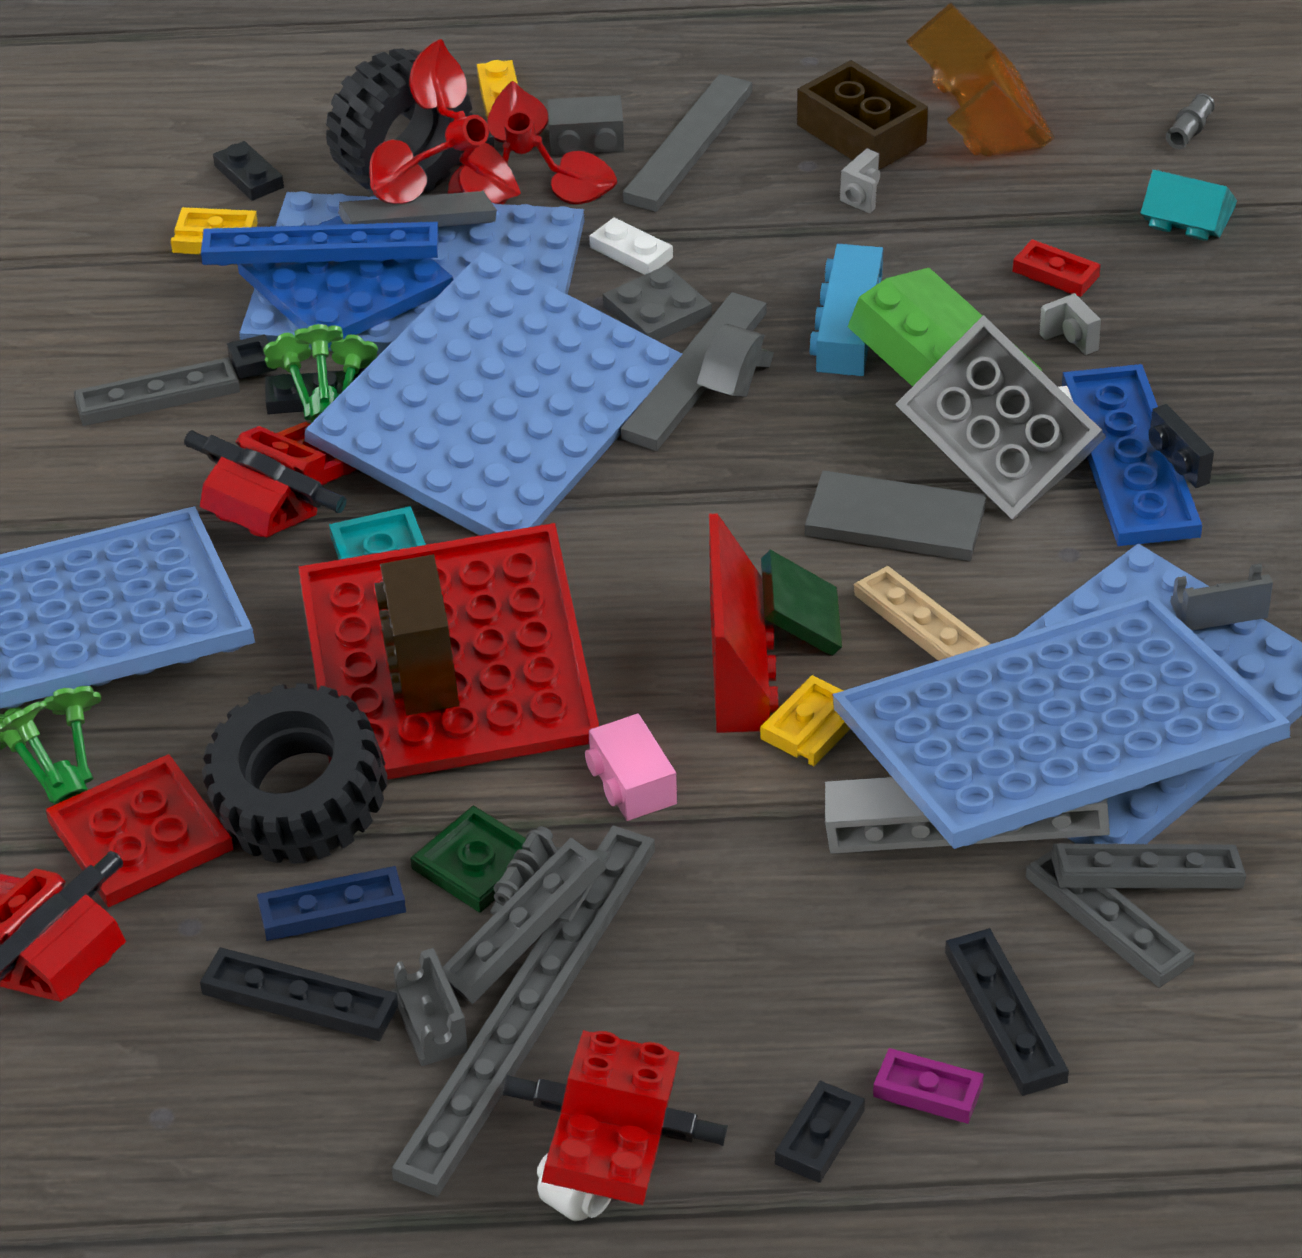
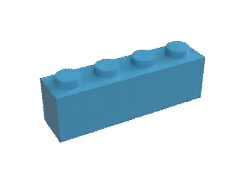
M837 244L834 259H827L825 282L829 283L822 282L820 292V306L824 307H817L815 315V330L819 332L812 331L810 338V355L816 356V372L864 376L869 346L847 326L859 296L882 281L883 247Z

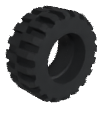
M414 49L389 50V55L386 52H380L372 56V61L368 63L366 61L361 62L355 67L357 71L351 77L347 75L341 82L343 87L339 94H334L331 101L333 106L332 112L327 114L326 126L330 129L326 130V140L333 160L339 165V168L371 194H373V190L370 187V160L372 153L378 145L385 142V137L391 124L404 110L415 105L410 123L394 140L406 143L410 147L413 157L446 141L445 132L447 127L454 121L452 118L440 115L437 107L431 109L421 108L413 98L410 89V72L416 58L421 53ZM467 92L459 106L448 110L454 112L463 111L465 117L473 115L470 112L473 110L471 98ZM449 148L418 163L427 177V184L423 192H429L434 189L436 182L440 179L445 180L451 174L450 169L453 165L460 163L459 158L462 155V151Z
M296 683V688H287L286 684L273 686L272 692L261 695L259 691L249 696V702L244 706L240 707L237 704L227 713L228 721L225 724L220 722L212 733L211 737L214 743H208L203 757L205 766L202 770L207 794L221 824H223V827L232 837V841L239 843L242 849L252 856H260L262 853L265 861L282 863L283 858H289L291 864L305 863L307 862L306 857L315 855L318 860L331 855L330 850L339 845L344 849L354 842L353 835L358 830L362 833L365 832L373 822L370 813H377L384 801L382 792L387 787V773L384 768L385 761L370 721L365 713L358 709L356 702L345 695L339 697L337 690L326 686H320L319 690H315L313 684ZM303 753H319L332 757L324 773L313 783L300 790L289 793H269L259 790L267 773L278 763L289 757Z

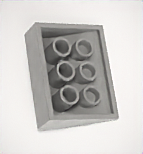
M984 315L895 404L1012 520L1017 518L1076 468L1106 438L1102 429Z

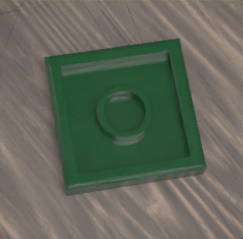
M769 550L761 558L765 619L833 656L842 648L837 587L776 552Z
M473 805L410 858L411 868L481 913L495 901L494 886L505 874L507 865L513 860L516 851L523 849L522 845L526 838Z

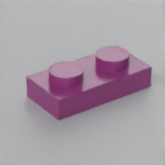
M888 1048L873 1084V1097L969 1124L983 1088L984 1074Z

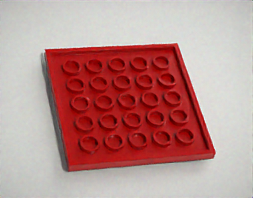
M555 523L298 567L317 689L319 690L320 686L335 689L339 697L341 695L348 696L356 702L358 709L365 713L370 721L385 761L384 768L387 773V780L589 744V730L599 727ZM434 554L449 626L460 706L406 716L403 698L394 700L379 611L381 610L378 609L374 583L383 582L380 567L382 563ZM328 756L330 764L332 757Z

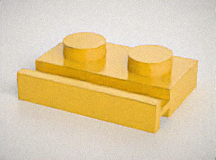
M182 207L174 229L175 236L171 238L172 253L201 254L203 231L207 228L257 227V212L251 210Z
M811 675L760 726V739L796 758L802 755L808 759V764L815 766L850 730V727L838 715L833 706L832 694L843 690Z

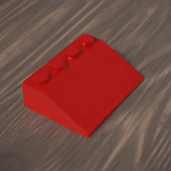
M718 513L709 514L710 617L716 733L760 732V726L770 717V713H774L779 708L778 686H769V681H776V656L767 655L768 650H774L773 624H765L762 576Z

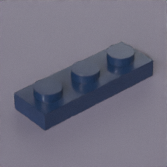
M396 866L257 894L267 941L406 912L405 899Z

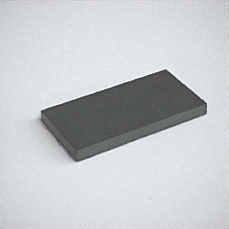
M823 470L805 523V536L971 561L986 507L987 495Z

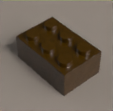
M850 60L797 88V125L851 160H854L866 148L879 153L878 170L927 143L928 106Z
M434 554L380 564L383 582L374 583L378 609L381 610L379 611L394 700L403 698L406 716L460 706L449 626Z

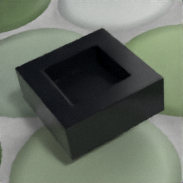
M265 334L227 343L228 356L231 359L238 379L254 377L277 370V368L272 369L266 365V356L263 349L269 342Z

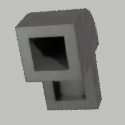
M731 324L723 325L716 332L708 346L697 384L732 396L747 397L755 367H770L774 352L761 348L765 335Z

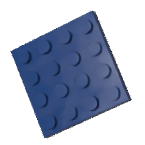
M337 216L328 221H323L319 225H342L344 222L340 216ZM432 258L423 260L387 259L384 261L286 262L265 265L256 263L238 264L239 274L299 329L308 328L316 324L341 326L343 339L347 335L362 333L436 298L453 281V276Z

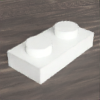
M614 217L589 235L591 249L644 275L661 268L673 258L672 245Z

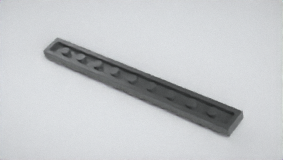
M612 825L597 849L598 851H610L611 853L605 865L606 869L596 879L571 922L554 921L543 932L392 1166L394 1181L436 1197L440 1195L503 1095L507 1075L514 1077L655 852V839Z

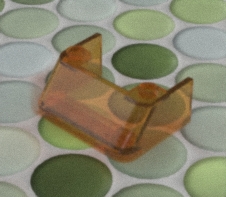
M949 3L906 40L908 45L930 64L934 72L931 79L937 88L944 94L950 91L956 97L960 108L949 116L947 121L964 137L965 145L974 155L978 156L982 153L986 157L1041 149L1054 139L1052 131L1017 68L952 3Z

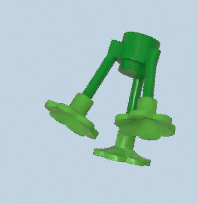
M316 324L308 328L295 330V336L292 333L280 334L276 341L266 344L263 351L266 356V365L269 368L281 367L291 373L304 407V419L311 420L312 423L340 395L334 387L328 386L326 358L329 357L328 343L332 342L333 361L344 365L343 370L346 374L342 392L353 382L354 375L358 374L360 368L368 367L378 357V347L375 343L364 341L360 336L354 334L347 335L343 339L341 326ZM312 353L313 358L317 360L319 387L315 388L309 397L299 369L301 368L300 362L308 359Z
M80 686L74 689H58L53 692V696H49L41 702H35L23 710L21 707L10 708L4 714H0V750L8 746L12 752H17L45 789L50 803H54V805L87 791L85 783L94 779L87 765L81 725L85 723L83 712L90 710L93 705L100 703L101 694L93 692V688L89 686ZM44 708L52 710V713L56 715L65 714L67 725L72 728L77 766L71 765L69 760H62L53 764L38 738L41 734L33 721L35 716ZM27 742L31 745L45 772L26 748Z

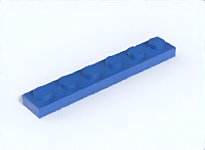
M438 222L207 228L203 231L201 247L202 264L227 266L230 264L252 263L265 265L286 262L384 261L387 259L423 260L426 258H438Z

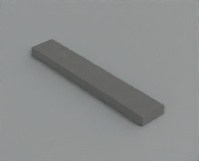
M719 74L623 191V203L657 212L752 94V82Z
M731 292L682 352L681 357L621 427V440L658 451L707 389V387L698 385L697 381L706 351L716 332L725 324L753 331L767 314V303Z

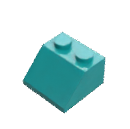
M1153 169L1140 214L1147 221H1150L1148 226L1165 232H1171L1172 227L1186 230L1185 235L1188 237L1208 241L1209 235L1220 238L1236 207L1237 199L1227 186Z

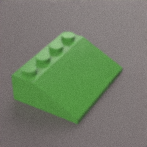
M925 268L886 278L859 296L847 327L913 387L982 315L930 268ZM1033 362L1042 371V369L1035 362Z

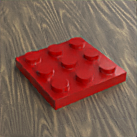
M170 754L46 809L48 822L82 871L89 865L94 867L109 851L117 853L123 860V867L110 876L102 884L98 892L108 908L233 850L232 837Z

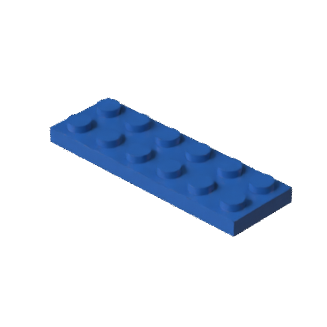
M1143 365L1063 372L1062 386H1068L1073 402L1102 429L1106 436L1087 456L1117 546L1201 538L1202 523L1185 477L1180 475L1169 460L1160 451L1155 450L1149 441L1148 432L1151 427L1152 410L1158 407Z

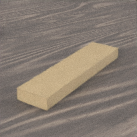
M889 566L854 583V592L857 598L938 661L990 645L988 641Z

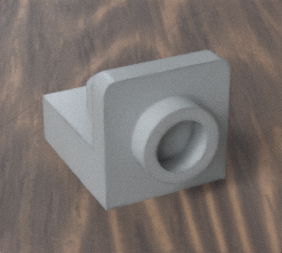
M866 148L841 170L840 201L868 213H871L876 208V190L880 180V171L878 170L879 153Z
M1075 293L1041 307L1040 335L1044 340L1064 334L1066 339L1074 343L1085 355L1099 350L1101 319Z

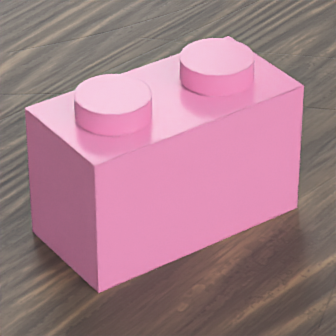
M639 713L589 730L590 749L585 751L587 766L593 776H600L608 802L611 806L617 805L627 821L677 804L676 771Z

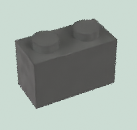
M621 95L547 99L551 155H564L571 151H584L588 153L624 151Z

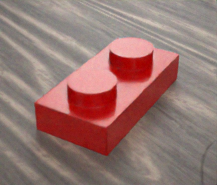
M1032 239L1013 259L1012 272L1082 297L1100 277L1101 264Z

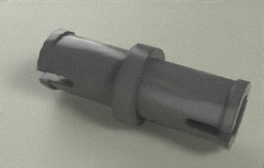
M1204 93L1197 94L1189 106L1179 111L1175 124L1166 133L1167 143L1171 147L1183 149L1194 135L1199 134L1203 130L1207 117L1215 109V102L1211 96Z

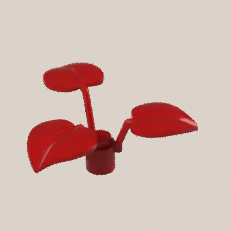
M443 39L434 41L416 58L410 72V89L413 98L421 108L431 109L437 107L440 115L452 118L454 121L447 127L445 132L446 141L426 150L413 157L410 147L400 140H388L378 145L372 153L370 160V187L373 190V194L381 201L389 204H403L416 199L423 192L427 184L426 174L418 163L446 149L454 148L459 151L465 150L459 158L460 162L464 165L458 172V183L462 193L484 191L492 203H498L520 195L521 192L517 181L506 161L493 146L485 143L489 136V128L486 121L479 115L465 117L463 111L454 112L448 110L456 108L463 102L467 92V82L462 68L446 48Z
M511 81L501 91L489 112L487 125L489 133L494 136V139L503 143L502 157L507 164L511 151L525 154L530 152L533 147H537L550 170L556 173L551 180L554 194L560 200L569 204L591 202L615 187L617 178L614 171L603 160L591 153L584 151L567 152L561 158L560 166L555 164L544 147L542 138L538 136L545 130L549 120L544 104L524 91L514 81ZM462 166L452 175L447 194L462 193L458 183V172ZM508 199L495 204H505Z

